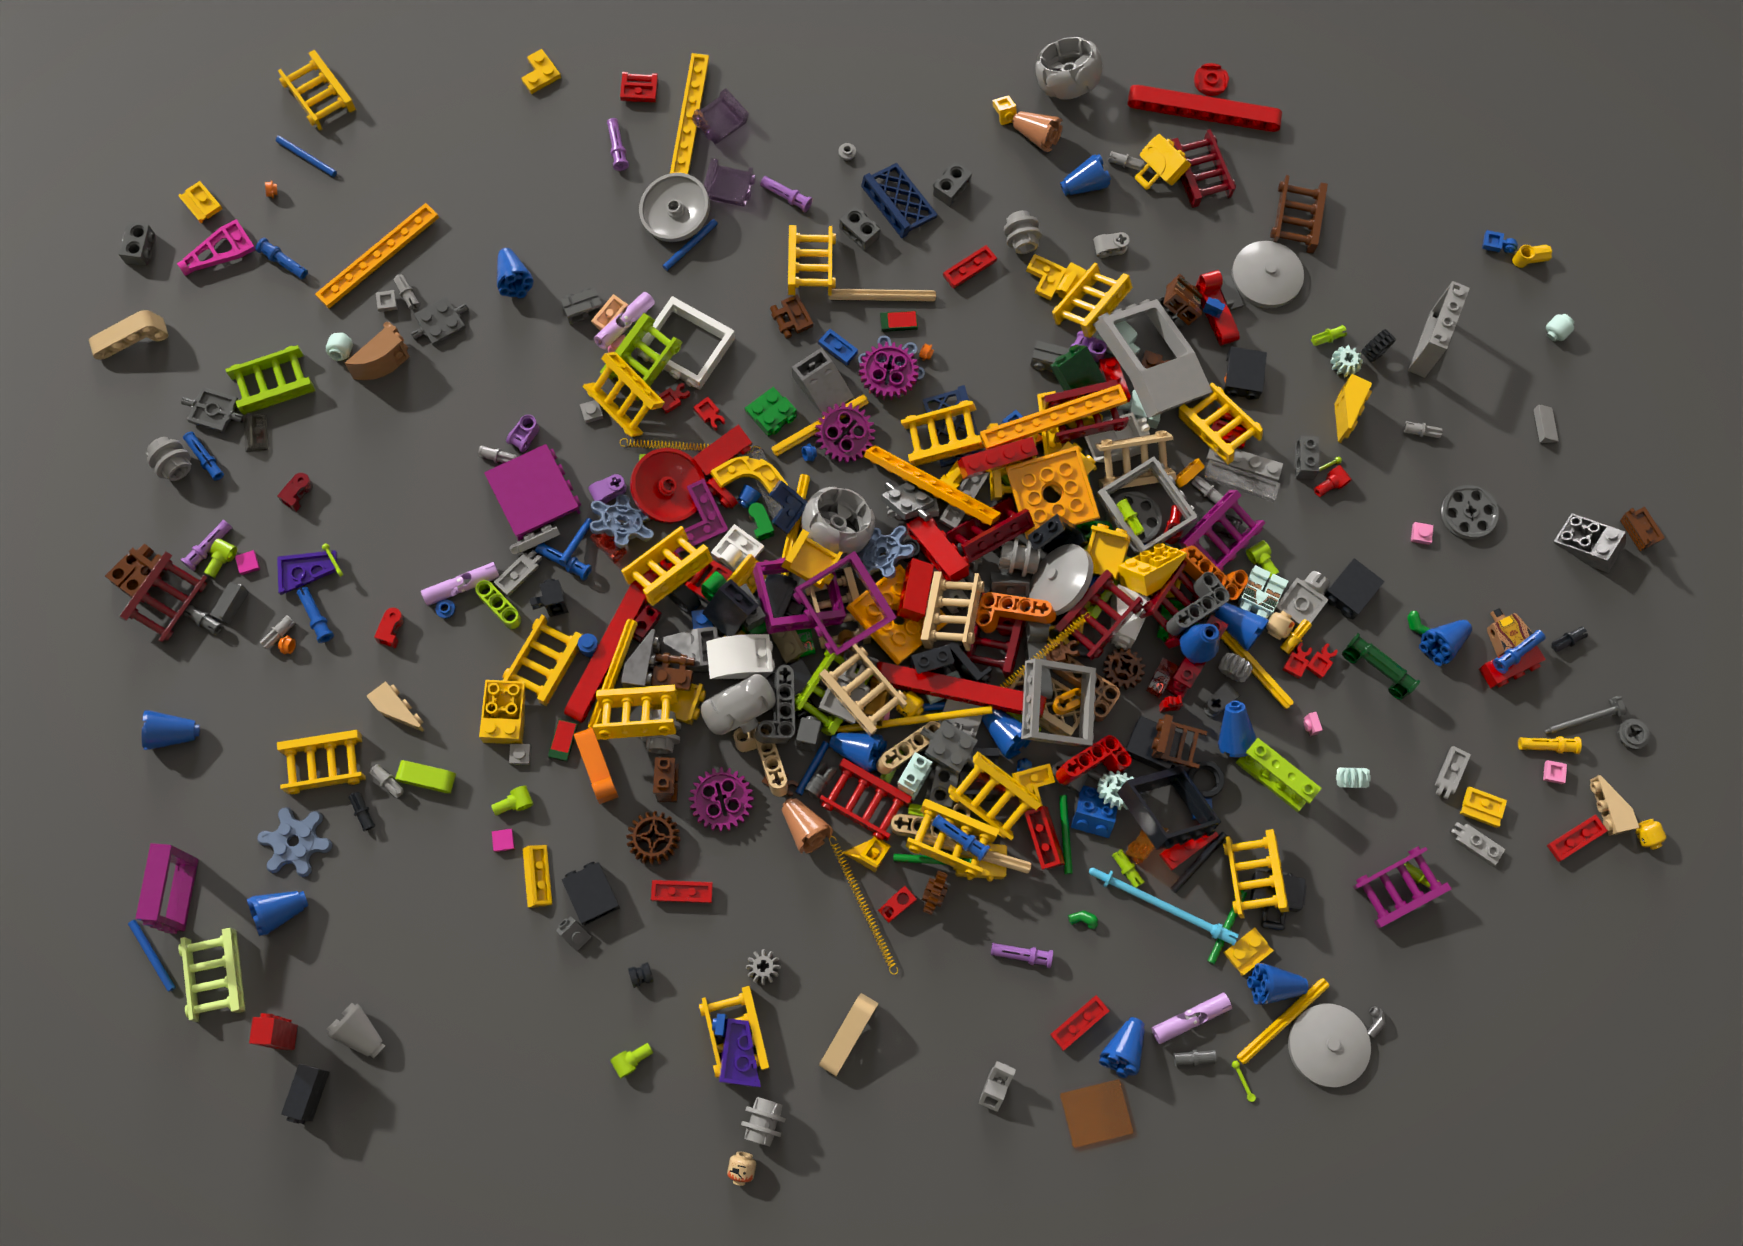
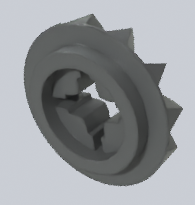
M1637 719L1624 721L1617 732L1620 735L1619 740L1625 744V747H1630L1632 750L1643 748L1650 739L1648 727ZM1631 731L1639 732L1635 738L1628 736Z

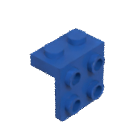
M1084 785L1079 794L1071 828L1109 838L1115 824L1117 806L1114 805L1113 808H1110L1111 804L1109 802L1104 804L1105 799L1099 798L1100 793L1097 792L1096 788Z

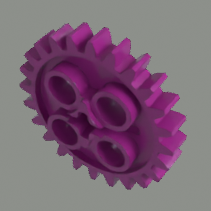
M885 342L884 347L878 343V349L872 346L871 352L866 351V357L862 356L863 363L859 364L861 369L859 370V375L862 376L861 382H865L864 388L870 387V394L875 391L876 398L882 394L883 400H885L887 395H889L890 400L893 399V395H896L899 399L900 393L906 396V389L912 391V385H916V378L919 375L917 373L919 371V366L916 365L917 359H913L914 353L908 354L909 348L902 350V344L895 347V342L892 343V346ZM892 356L893 360L890 370L888 385H885L886 373L888 371L889 358ZM884 359L885 362L880 363L877 360ZM902 362L904 365L898 366L896 363ZM881 376L882 379L877 380L874 377ZM893 379H899V380H901V381L898 382V383H895V382H893L892 380H893Z
M842 402L839 408L836 403L834 404V410L828 407V413L822 412L824 419L818 418L817 421L821 425L815 426L816 429L820 430L815 433V436L820 437V439L816 443H822L820 450H827L824 454L825 456L829 453L832 454L831 460L838 457V463H840L842 458H844L845 463H848L849 458H851L855 462L856 455L861 459L863 457L861 452L865 453L866 447L871 448L873 446L869 441L875 439V437L870 435L875 432L874 429H870L874 422L867 421L871 416H864L865 409L861 412L858 411L859 405L853 409L852 403L846 407L845 403ZM840 416H846L849 420L848 424L841 423ZM855 420L856 424L849 430L847 435L837 445H834V442L842 432ZM854 428L861 429L862 436H856L853 432ZM829 429L835 430V438L829 437L827 433ZM842 442H848L850 450H844L841 446Z
M722 767L718 773L712 768L711 775L705 771L706 777L699 776L700 783H693L696 790H690V793L694 795V797L689 798V801L694 803L690 806V809L696 810L693 813L694 817L700 816L697 820L698 823L705 821L704 828L711 825L712 831H714L717 826L720 832H722L723 827L726 826L728 831H730V825L733 824L738 828L737 821L744 823L743 815L750 816L746 809L753 808L752 805L748 804V802L754 801L753 797L748 796L753 791L752 789H747L750 786L749 782L743 783L745 780L744 776L738 778V771L732 775L731 768L726 773ZM716 783H719L722 796L725 798L724 804L727 816L723 815L720 801H718ZM725 784H732L734 786L733 790L730 792L724 791L723 787ZM706 789H713L715 791L713 796L707 797L704 795ZM732 802L739 804L738 809L735 811L728 809V805ZM713 807L720 810L716 816L709 814V810Z

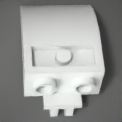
M1133 412L1120 416V418H1129L1128 424L1123 430H1112L1085 436L1094 460L1105 463L1104 451H1099L1095 446L1096 443H1101V440L1112 439V441L1150 435V426L1146 424L1147 419L1144 417L1137 420ZM1140 445L1129 447L1130 457L1141 454ZM1122 448L1111 450L1112 462L1123 460Z
M769 634L734 635L706 641L710 679H745L753 674H760L767 678L774 671L775 663L772 659L773 644L770 641Z

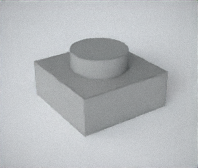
M394 290L376 293L379 312L398 310Z
M596 400L580 404L585 423L603 419L600 405Z
M510 744L509 764L530 765L531 745Z

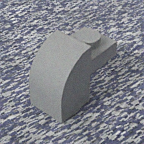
M996 1061L988 1076L978 1104L998 1112L1016 1069Z

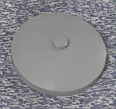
M670 173L653 181L644 191L639 204L640 219L646 230L653 237L666 242L682 241L696 234L705 224L710 211V199L705 187L698 179L685 173Z
M1258 241L1246 246L1239 252L1232 266L1231 275L1239 295L1247 302L1262 308H1278L1288 304L1297 296L1304 281L1303 266L1297 255L1288 247L1273 241Z
M1066 544L1051 551L1040 562L1037 572L1032 576L1029 598L1048 601L1056 611V616L1069 611L1082 599L1091 583L1093 561L1090 554L1075 544Z
M1319 1004L1306 1009L1295 1019L1289 1031L1288 1049L1294 1066L1308 1081L1322 1087H1341L1352 1083L1365 1071L1370 1060L1371 1042L1366 1027L1353 1012L1336 1004Z

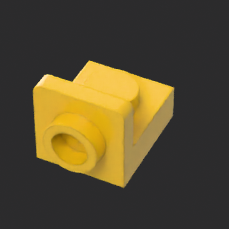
M1010 96L993 100V107L999 114L1000 124L1012 123L1017 110Z

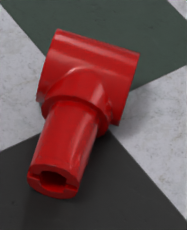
M1338 465L1327 474L1328 477H1326L1325 481L1314 488V492L1318 497H1321L1331 489L1337 488L1339 490L1352 479L1343 467Z
M1176 505L1171 506L1170 520L1167 521L1164 533L1181 523L1182 513L1177 509ZM1183 530L1165 542L1175 544L1181 537Z

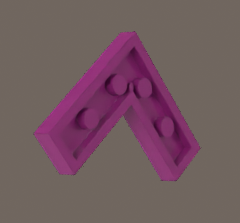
M705 479L688 485L687 489L702 521L684 530L689 539L687 542L692 546H696L728 531V528ZM681 546L675 550L677 554L685 551Z

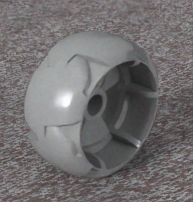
M1067 37L1051 43L1037 57L1035 73L1038 85L1050 97H1056L1061 100L1077 98L1093 90L1099 83L1103 67L1101 54L1093 42L1086 41L1080 37Z
M837 487L823 488L810 498L802 513V529L809 532L808 538L836 554L839 551L843 552L842 555H845V557L854 551L859 553L863 550L872 537L875 528L873 510L869 509L861 495L850 489ZM819 512H834L838 513V515H833L830 518V520L822 517ZM846 519L856 528L857 532L846 526Z
M753 674L705 700L701 705L702 718L708 729L716 735L726 734L739 726L745 734L758 727L759 723L756 717L770 710L775 705V693L764 676Z

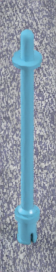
M1095 868L1089 869L1090 875L1105 882L1104 887L1111 884L1209 931L1214 939L1219 938L1232 946L1235 945L1239 934L1222 927V924L1213 925L1118 880L1112 877L1113 871L1111 870L1109 874H1106Z

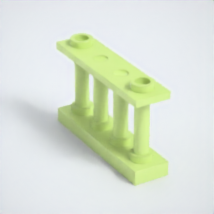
M232 928L222 929L220 938L193 944L191 939L180 938L181 944H179L178 949L183 960L187 1005L185 1006L186 1017L190 1021L197 1022L200 1021L199 1013L226 1007L235 1013L245 1012L237 931ZM219 946L224 948L225 956L222 958L194 964L193 952ZM222 966L226 968L227 976L224 979L196 984L195 972ZM222 987L228 988L229 996L227 999L198 1005V992Z

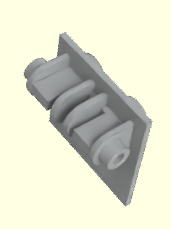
M947 699L943 712L979 708L982 706ZM983 715L948 719L945 721L975 738Z

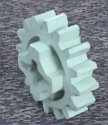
M1109 771L1108 775L1103 774L1097 785V792L1100 793L1099 798L1105 799L1104 804L1109 802L1111 804L1110 808H1113L1115 805L1118 810H1121V807L1124 806L1127 810V806L1117 791L1126 780L1134 779V777L1128 778L1127 773L1120 775L1119 771L1116 774L1112 771Z

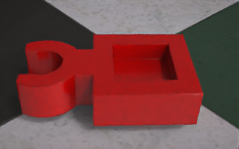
M684 383L679 384L675 391L670 387L658 395L665 402L661 408L666 414L681 405L680 399H686L690 396L689 390L685 393L681 392L685 388Z
M706 397L693 407L704 423L709 420L711 421V427L715 431L718 430L715 422L720 421L723 425L725 424V419L721 415H717L720 413V410L709 397Z
M1303 643L1296 647V654L1294 652L1290 654L1282 669L1298 679L1302 677L1309 663L1305 657L1309 656L1312 652L1311 647L1307 652H1303L1301 650Z
M1328 643L1322 648L1321 653L1318 651L1315 653L1306 667L1307 670L1320 679L1324 677L1333 664L1329 659H1332L1338 652L1336 649L1333 653H1329L1327 648L1330 644Z
M1181 695L1177 697L1168 696L1159 704L1160 712L1178 711L1183 706Z

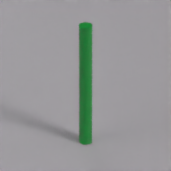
M1060 795L1062 844L1065 861L1064 872L1065 874H1073L1067 795Z
M894 854L893 856L894 862L947 865L926 855ZM959 858L969 863L972 861V858Z
M1240 890L1242 902H1244L1247 892ZM1233 906L1223 926L1228 930H1231L1238 913H1234ZM1217 939L1207 960L1209 963L1215 965L1225 941Z

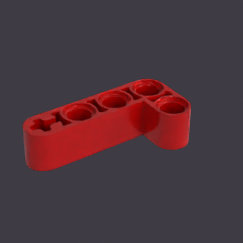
M1219 270L1200 275L1196 288L1203 295L1200 299L1203 309L1209 297L1218 299L1225 304L1219 319L1205 313L1218 343L1222 346L1238 341L1240 335L1220 290L1223 284L1222 275Z
M1108 735L1066 761L1056 771L1055 775L1059 783L1067 785L1102 762L1109 771H1112L1114 774L1119 771L1121 774L1130 766L1132 759L1119 740L1112 735Z

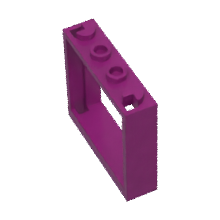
M855 551L794 589V598L798 604H803L806 609L804 614L809 621L813 620L816 625L814 629L820 638L824 637L827 642L824 644L830 654L834 653L835 656L897 618ZM850 562L884 616V619L837 647L803 593V590Z
M785 558L757 562L753 570L762 611L765 614L768 634L816 627L813 620L809 621L805 614L773 618L763 575L790 572L781 567ZM835 571L831 573L834 577L829 586L826 584L833 611L817 613L824 626L842 624L846 617Z
M150 843L135 919L143 921V925L150 926V928H155L158 931H164V933L177 934V931H185L199 859L173 845ZM171 862L176 864L166 917L160 915Z

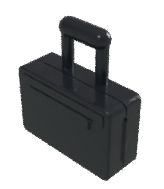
M781 573L767 575L765 585L773 618L795 616V614L789 613L788 609L792 601L798 603L793 596L795 593L794 589L797 587V581ZM758 596V598H755V599H756V601L758 602L759 606L761 607L760 599H759V596ZM803 607L800 615L804 614L805 607Z
M802 659L786 664L794 671V698L797 694H801L812 677L811 672ZM774 672L766 678L772 689ZM781 674V675H783V683H782V684H784V681H785L786 678L784 677V674ZM779 692L783 698H788L785 692ZM809 697L807 699V702H809L816 708V706L813 704L812 700ZM805 709L795 711V718L801 719L810 713Z
M1258 870L1253 874L1252 880L1270 878L1273 872L1272 870ZM1292 873L1283 875L1289 911L1298 912L1305 905L1306 881L1304 878L1294 877ZM1266 886L1251 889L1250 901L1273 897V895H1276L1275 887ZM1275 905L1263 907L1261 926L1266 929L1283 931L1285 929L1286 912L1281 913L1280 923L1267 921L1268 907L1279 908L1275 907Z

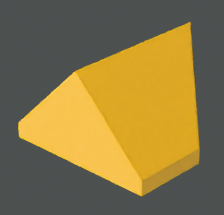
M873 837L871 840L841 853L876 873L891 846Z

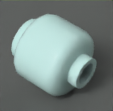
M1566 314L1554 316L1546 325L1548 338L1552 341H1564L1574 330L1573 319Z
M344 333L331 334L326 345V352L333 360L341 361L347 359L351 353L353 342Z

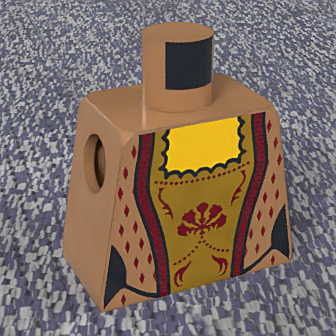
M1501 608L1490 613L1495 622L1487 628V632L1498 657L1505 654L1507 649L1515 648L1533 634L1516 613L1505 617Z

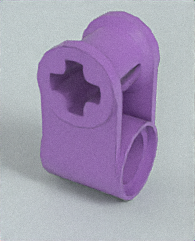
M1083 331L1078 332L1077 339L1070 348L1077 344L1087 346L1096 363L1099 362V359H1104L1107 349L1106 343L1093 336L1091 338L1085 337Z
M532 415L522 416L514 429L508 434L506 443L518 447L522 453L525 452L539 432L536 419ZM533 423L531 428H525L527 424Z
M614 474L591 484L588 489L594 501H601L605 504L618 495H623L627 487L623 477L619 474Z

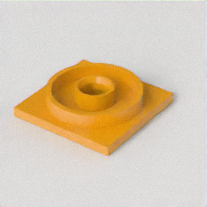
M1078 446L1005 467L1018 512L1025 508L1028 509L1035 527L1024 532L1027 540L1029 539L1028 535L1056 514L1074 525L1100 519ZM1056 486L1060 489L1061 498L1058 502L1049 503L1044 499L1043 491L1046 487Z
M900 564L895 567L896 575L894 578L887 579L883 577L875 583L890 608L898 611L905 569ZM867 590L846 607L865 630L884 619V616ZM940 609V615H945ZM922 617L919 622L904 618L902 625L895 624L894 620L870 635L888 656L899 665L923 645L921 634L925 617ZM940 623L937 625L936 631H940L948 623Z

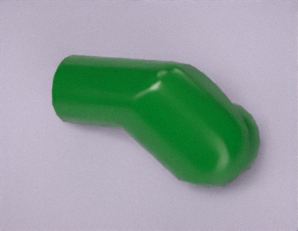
M1411 611L1408 614L1407 620L1412 631L1422 635L1430 629L1421 624L1420 615L1417 611Z
M1085 910L1068 915L1071 925L1082 921L1087 923L1090 929L1098 926L1096 915Z

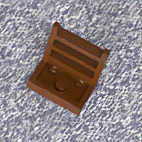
M1645 506L1637 511L1631 508L1620 520L1639 552L1665 539Z
M1165 714L1162 719L1158 720L1156 726L1158 733L1152 743V758H1160L1163 761H1171L1178 765H1185L1188 768L1199 769L1200 765L1192 763L1198 735L1206 736L1207 731L1172 722L1173 716ZM1179 728L1182 729L1177 755L1174 758L1169 755L1175 729ZM1187 731H1190L1194 734L1188 760L1185 761L1181 760Z

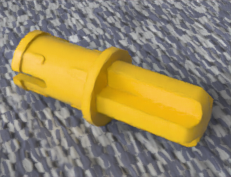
M1304 619L1294 632H1290V635L1280 648L1290 655L1296 645L1303 641L1301 640L1302 637L1311 628L1312 624Z

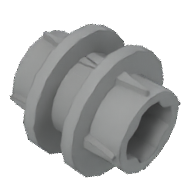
M1022 210L1014 212L1006 218L1007 224L1003 230L1005 235L1008 236L1006 242L1009 247L1015 248L1018 254H1027L1039 247L1038 241L1041 239L1042 233L1038 229L1039 221L1036 217L1030 216L1028 211Z
M160 437L148 446L146 453L148 456L147 463L151 468H154V472L159 478L177 481L189 473L192 465L190 463L191 455L187 450L183 449V445L179 440H169L168 437Z
M1017 537L1014 538V541H1008L1002 545L999 568L1008 569V574L1012 575L1013 569L1021 570V577H1025L1026 573L1035 574L1037 572L1041 548L1037 551L1034 550L1030 540H1027L1026 546L1018 545L1019 538Z
M662 710L650 711L649 720H660ZM670 711L669 719L674 720L676 731L681 730V723L676 721V714ZM674 734L641 737V740L646 742L647 751L656 754L673 753L674 745L680 743V737Z
M757 1097L753 1108L747 1106L745 1110L751 1112L752 1115L749 1123L745 1121L741 1123L742 1126L747 1127L744 1139L770 1147L774 1136L781 1137L782 1134L775 1131L777 1122L785 1123L786 1118L780 1117L782 1105Z

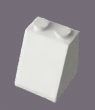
M1119 584L1117 586L1134 601L1141 597L1144 602L1142 605L1150 600V598ZM1112 595L1111 607L1122 616L1129 606L1116 595ZM1143 608L1137 615L1133 614L1111 639V643L1115 644L1116 648L1128 650V648L1132 647L1145 618L1141 619L1139 617ZM1111 618V627L1116 622L1113 618Z

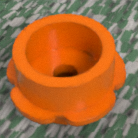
M272 180L271 182H265L266 197H272L273 199L274 195H277V184H273Z
M926 343L923 345L918 355L923 361L931 358L934 352L932 345L929 346Z
M288 635L281 638L278 643V648L283 654L293 653L296 646L295 639Z

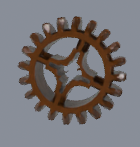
M657 811L653 812V817H650L649 812H646L647 818L643 819L639 815V823L635 820L632 821L636 827L628 828L633 834L626 835L627 839L632 840L627 843V846L633 847L630 850L631 854L637 853L635 856L636 860L643 856V864L650 859V865H654V859H657L660 865L662 864V857L669 861L667 854L675 855L672 848L679 849V845L674 842L681 841L680 837L675 836L680 833V830L674 829L677 826L676 822L670 824L672 821L671 816L664 820L665 813L663 812L659 817ZM651 824L648 832L639 834L643 827ZM658 824L664 825L669 830L670 836L659 833ZM655 831L658 840L652 844L649 837ZM638 841L648 843L650 852L643 851L638 846ZM668 842L662 851L656 853L658 845Z

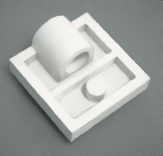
M734 524L712 550L711 555L735 571L748 554H752L756 559L764 550V545Z

